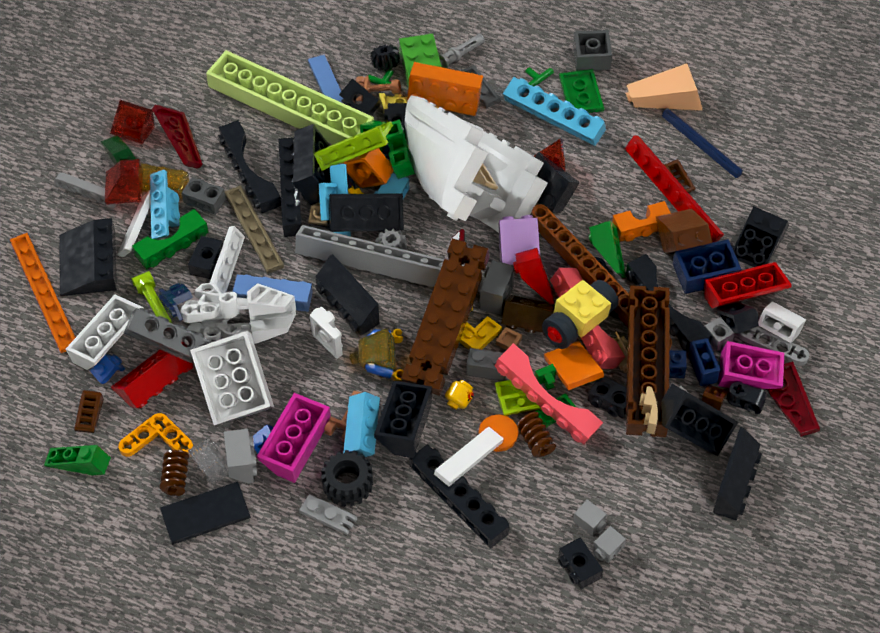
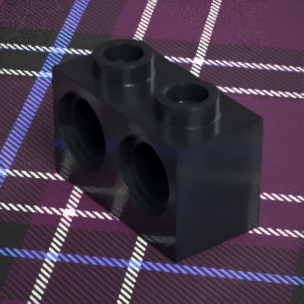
M605 376L597 379L588 394L590 404L595 408L601 407L607 410L613 417L619 416L623 418L626 414L627 387Z

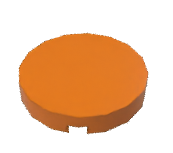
M500 414L491 415L480 424L479 434L487 427H490L504 438L503 443L493 451H506L512 448L518 439V427L513 419Z

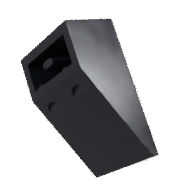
M753 206L733 248L737 260L752 267L768 264L789 227L788 221Z

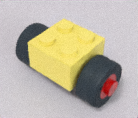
M584 280L580 281L556 300L554 313L542 324L546 338L555 347L565 349L577 340L578 335L581 338L618 307L619 299L615 290L602 280H597L591 285Z

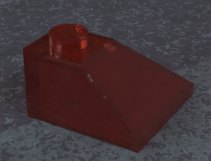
M139 159L121 160L106 172L105 204L142 202L143 170Z

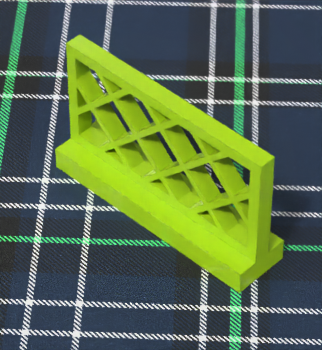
M391 121L315 152L314 156L321 170L387 145L386 135L393 127Z

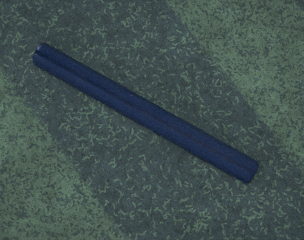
M669 108L662 112L664 119L732 176L738 178L742 175L743 170Z

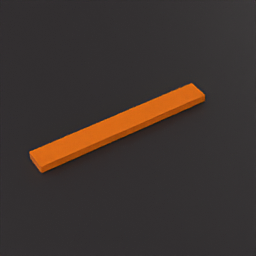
M28 233L10 239L13 249L60 352H66V348L76 337Z

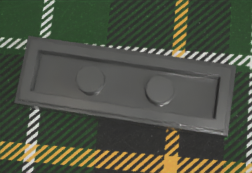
M475 65L470 66L464 70H461L463 72L482 75ZM483 77L480 102L485 108L500 103L501 99Z

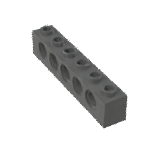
M136 308L132 312L124 331L126 335L194 364L190 350L216 341L205 339V336L201 333L187 331V328L183 325L169 323V320L165 317L151 315V312L144 308ZM145 323H150L153 326V331H148ZM163 331H168L171 334V339H166ZM186 339L189 347L183 346L181 340Z

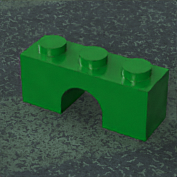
M399 119L392 122L393 127L386 135L391 151L389 152L391 165L398 179L415 174L405 130Z

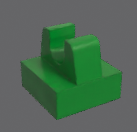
M553 364L535 371V377L540 385L544 384L547 390L555 388L553 383H555L556 368Z

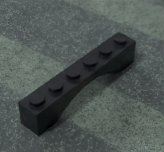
M239 120L218 127L220 135H217L219 143L220 145H225L226 156L232 158L231 164L233 169L239 171L238 177L241 183L245 182L248 196L252 195L255 209L259 208L261 213H265L280 207L281 196L274 183L256 175L245 162L243 155L247 141L245 131Z
M294 137L278 139L284 237L296 236L302 226L300 191L292 184Z
M647 254L627 263L626 277L630 282L633 281L636 286H646L647 291H653L654 287H658L656 277L657 266ZM669 304V332L672 336H676L679 339L683 350L689 351V345L693 341L706 338L709 339V342L711 341L712 335L701 321L681 314Z

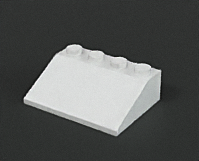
M245 331L190 350L214 426L274 408L250 332Z

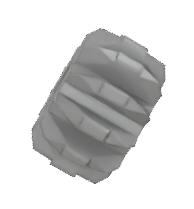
M394 228L391 231L385 229L384 233L379 232L378 238H376V243L404 250L407 248L406 237L402 235L401 230L395 232Z

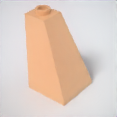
M688 64L627 85L629 92L626 93L629 103L633 102L634 107L703 110Z

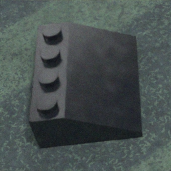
M112 218L92 220L59 235L60 296L117 290L116 240Z

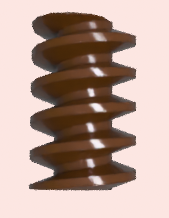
M531 412L519 421L518 429L521 431V435L528 444L534 457H543L551 454L555 450L556 444H552L553 438L549 437L550 433L548 431H545L546 426L542 424L543 420L538 418L539 413Z
M171 450L164 454L160 480V490L163 493L172 496H181L185 493L184 487H186L185 480L187 479L186 473L189 459L187 452Z

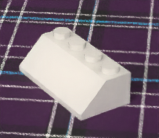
M114 294L66 348L72 362L86 370L95 366L124 334L132 312L136 308L143 307Z

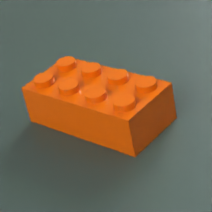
M414 62L409 77L407 102L411 95L428 100V103L436 104L438 108L441 107L447 111L476 116L480 102L483 75Z

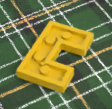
M488 316L475 328L466 323L460 343L469 350L470 348L482 350L502 331V326Z

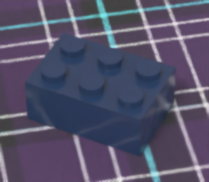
M729 239L678 250L674 253L672 265L684 294L704 290L706 279L741 271L740 264Z

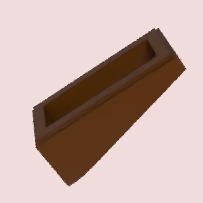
M679 159L664 164L673 176H681L676 179L678 182L684 180L681 185H688L689 188L685 189L688 193L696 190Z
M83 390L74 428L75 431L95 432L104 401L101 392ZM81 422H90L91 425L81 424Z

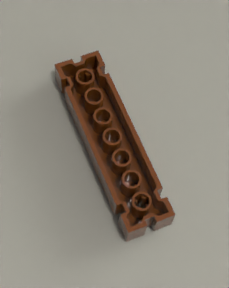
M453 238L447 251L449 260L444 259L409 355L411 365L406 364L401 377L402 382L432 386V394L439 396L445 385L443 374L448 375L477 295L479 284L482 280L481 270L485 271L490 258L488 248L473 245V248H468L467 242Z
M630 285L628 297L626 435L642 436L643 431L647 432L648 425H644L646 414H642L643 406L639 404L641 394H646L647 386H649L654 392L658 410L655 434H650V436L667 437L668 429L662 426L661 401L669 389L670 308L668 306L670 288L654 287L653 291H647L646 286Z

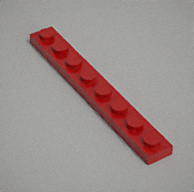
M634 135L624 148L678 212L693 209L708 223L712 243L718 242L724 233L638 135Z

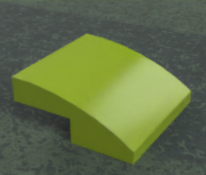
M510 380L495 383L494 386L504 416L541 409L535 402H531L521 389L515 388Z

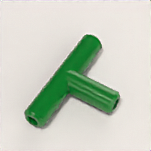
M530 67L525 71L533 78L529 82V85L533 87L554 73L552 68H548L540 75Z
M388 69L382 79L372 75L368 76L371 83L377 85L390 84L389 80L394 72Z

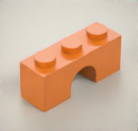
M665 201L647 206L646 219H636L631 211H626L613 215L612 223L617 226L619 241L629 242L636 237H648L652 233L658 232L656 216L670 214V211Z

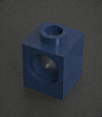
M669 350V378L685 379L687 369L686 351Z

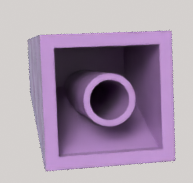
M532 215L521 216V219L507 216L503 217V220H499L500 262L513 265V262L516 261V253L538 248L540 254L537 218H533Z

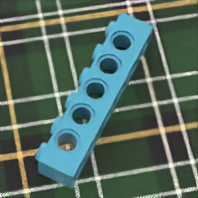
M513 77L503 93L505 101L594 146L606 130L602 118L598 116L593 117L582 108L577 109L570 102H563L552 93L547 94L540 87H533L522 78L517 79ZM529 93L528 96L522 97L523 94ZM538 101H544L542 104H536ZM554 108L559 109L556 112H551ZM568 116H574L571 120L566 119ZM585 123L589 124L587 127H581Z

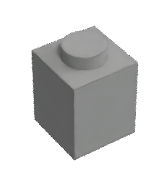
M586 500L574 513L573 522L593 536L596 532L601 533L606 527L607 514L589 500Z

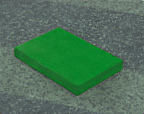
M593 69L559 74L565 101L570 102L577 109L582 108L588 113L604 111V105Z

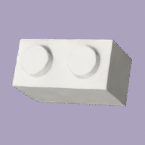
M772 301L764 308L758 324L760 327L792 343L800 334L806 319Z

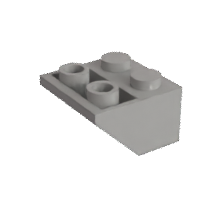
M248 429L225 431L224 442L229 477L248 484L254 483L253 476H257V464L253 436H249Z

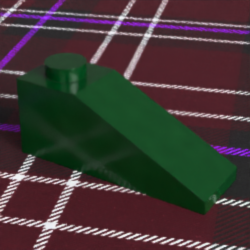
M118 135L101 141L123 179L139 172L135 156Z

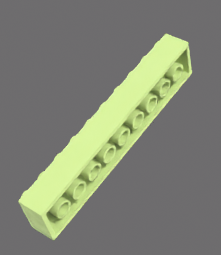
M227 50L206 72L208 87L298 129L314 124L325 140L331 144H336L360 134V124L374 120V117Z

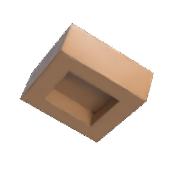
M505 327L496 340V345L505 350L513 343L518 346L522 340V334Z

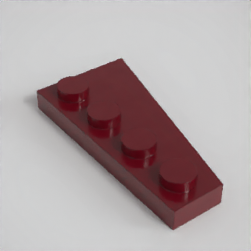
M155 104L152 111L184 166L200 168L203 164L185 113Z
M794 362L785 363L783 387L766 390L800 437L819 432V424Z

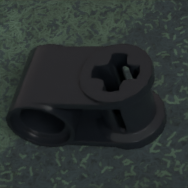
M742 382L731 384L730 392L726 398L729 404L745 409L748 412L753 411L755 414L762 412L767 398V393L764 390Z

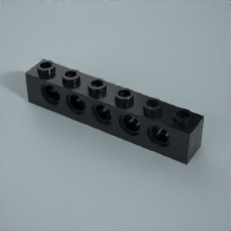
M428 444L416 452L414 458H409L410 467L490 549L509 535V522L505 517H500L496 513L491 503H486L482 499L477 489H472L468 485V481L464 476H461L451 486H448L434 475L436 469H430V467L435 466L438 468L445 461L441 458V454L436 448L432 449ZM462 493L464 496L459 497L456 494ZM476 507L478 510H470V508ZM484 521H491L492 523H491V524H484L483 522H484Z

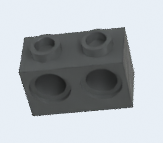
M193 177L182 191L183 203L215 215L226 200L224 188Z

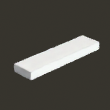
M150 190L141 198L118 251V256L125 257L132 250V245H134L151 206Z
M230 226L210 281V283H214L222 294L227 291L245 238L235 226Z
M487 427L435 470L434 475L446 485L451 486L503 443L504 438L490 427Z

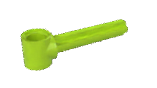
M150 271L131 278L138 294L140 293L145 296L155 316L165 317L169 320V323H172L154 290L156 285Z

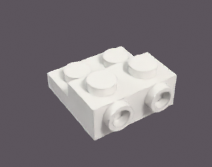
M321 306L310 314L312 335L338 359L343 355L342 335L335 327L334 315Z

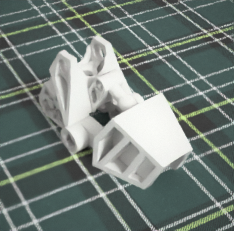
M205 283L195 290V297L199 298V301L187 300L180 310L183 318L182 321L190 323L186 330L192 333H201L207 340L218 341L222 338L247 331L251 333L254 344L289 331L296 315V302L293 295L258 283L247 291V299L237 298L235 292L222 294L214 283ZM204 289H212L208 292L203 291ZM249 309L250 323L227 324L230 318H234L239 314V310Z

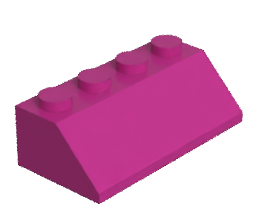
M294 393L258 453L257 459L275 475L295 483L324 433V428L331 417L330 407Z

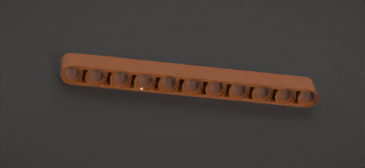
M545 205L534 206L532 216L538 219V232L571 268H577L586 283L591 285L597 280H602L615 290L619 299V305L614 311L618 314V318L628 327L629 293ZM669 337V350H671L672 339Z

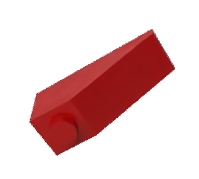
M538 248L516 253V261L513 262L515 272L520 273L522 280L549 304H554L553 292Z

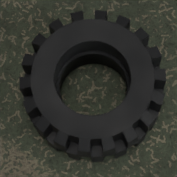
M344 450L345 453L336 452V456L331 455L329 461L324 462L321 478L323 491L327 494L329 500L333 499V503L336 505L341 502V506L346 507V503H350L351 507L355 506L354 502L357 501L360 504L363 502V497L365 499L369 497V492L371 493L373 489L372 466H370L368 459L365 460L364 455L360 454L358 456L356 451L349 453V450ZM343 473H354L358 476L352 483H341L336 480Z

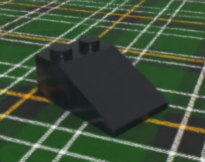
M538 152L535 158L544 164L537 176L548 184L537 202L545 205L552 213H561L580 182Z

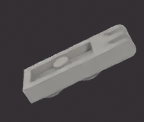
M311 494L308 495L299 510L301 514L347 536L350 531L344 526L352 529L354 526L352 522H356L358 519L355 515Z

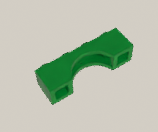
M195 209L179 218L180 227L172 237L156 240L147 236L132 245L134 256L146 270L150 267H156L160 261L173 257L177 251L182 248H188L192 242L209 233L206 221Z

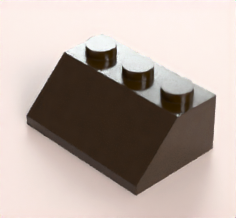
M511 295L505 301L501 324H506V327L510 329L524 328V331L528 333L542 332L545 336L542 324L554 313L555 304Z

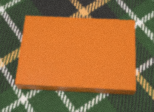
M580 341L572 343L565 349L558 348L544 354L545 360L549 365H554L556 375L568 390L604 377V371Z

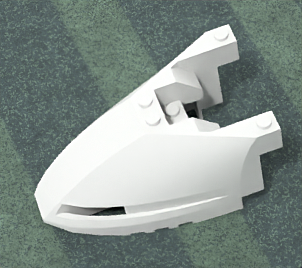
M412 95L409 97L405 112V134L413 168L424 191L429 195V198L448 212V217L456 221L458 218L466 221L468 216H472L499 233L498 223L499 220H503V217L513 216L514 219H521V216L531 214L533 207L548 184L537 176L544 164L542 161L517 146L514 149L511 148L509 142L505 140L501 142L496 139V135L490 132L489 134L486 133L481 127L466 122L451 112L445 113V109L441 107L437 109L435 107L436 104L428 103V100ZM482 164L485 165L498 186L497 190L489 189L473 182Z

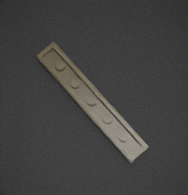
M240 185L225 191V196L266 273L270 274L285 268L242 186Z

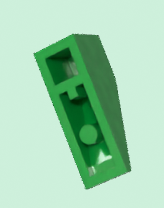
M611 221L589 227L590 243L594 245L619 276L626 278L617 226Z

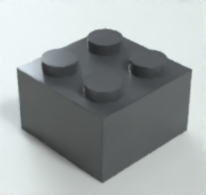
M609 30L574 31L573 50L576 71L593 69V71L611 70L612 50Z
M492 260L490 267L487 266L485 269L484 282L481 281L479 284L478 293L480 295L478 303H480V310L502 316L505 301L510 297L514 287V266Z

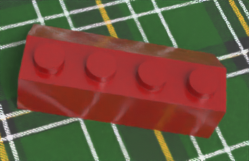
M773 262L706 279L704 297L711 309L780 292L791 288L792 284L778 264Z
M181 342L183 346L188 347L185 342ZM159 349L112 385L111 388L130 407L142 408L148 403L147 400L149 398L159 395L163 391V387L177 381L178 376L182 372L186 373L191 370L193 364Z

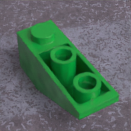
M98 445L50 448L44 466L92 476L105 475L111 457Z

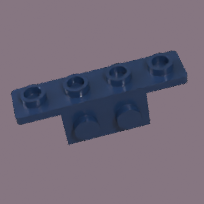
M180 283L170 286V290L167 291L163 288L159 289L161 295L158 298L164 308L173 318L176 317L179 321H182L183 318L177 305L192 299L191 291L184 284L180 285Z

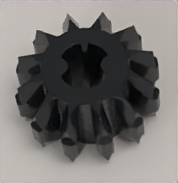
M392 44L379 45L378 48H373L371 52L372 65L378 70H392V67H397V64L400 63L399 51Z

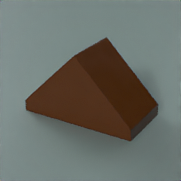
M708 385L703 393L702 401L720 411L728 390Z

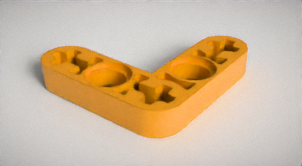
M156 413L125 436L118 444L120 453L126 457L137 453L157 436L172 450H181L179 441L184 446L188 445V450H182L187 452L189 456L193 453L194 446L192 441L162 413ZM157 420L163 422V425L165 427L164 430L160 424L156 425ZM141 432L149 433V436L145 439L138 437ZM170 432L177 433V437L174 439H168L166 436ZM124 445H131L132 448L130 450L128 448L125 449Z

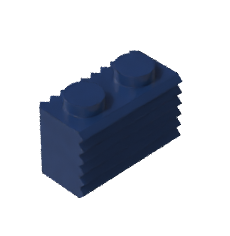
M709 339L691 342L688 356L700 386L717 383L721 368H719L720 365H718L715 358L716 355H714Z

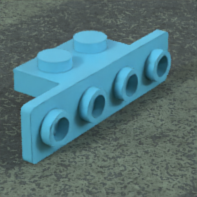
M346 164L330 166L331 183H319L321 221H330L329 194H348ZM334 232L351 237V232Z
M166 170L150 175L151 238L156 240L169 236V226H179L178 193L168 187Z

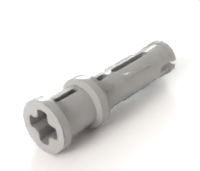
M479 33L458 47H451L445 54H440L441 66L448 68L451 63L460 61L461 56L485 42L484 37Z

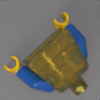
M387 328L383 330L374 329L366 337L358 341L359 351L350 353L351 363H360L368 373L389 379L393 377L394 381L402 382V379L397 376H402L403 370L399 369L393 372L396 369L395 343L403 341V336H397L402 335V331L398 328L393 332Z

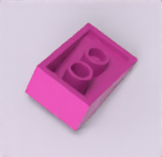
M727 341L721 351V370L718 386L730 388L732 383L742 382L760 389L782 388L785 353Z

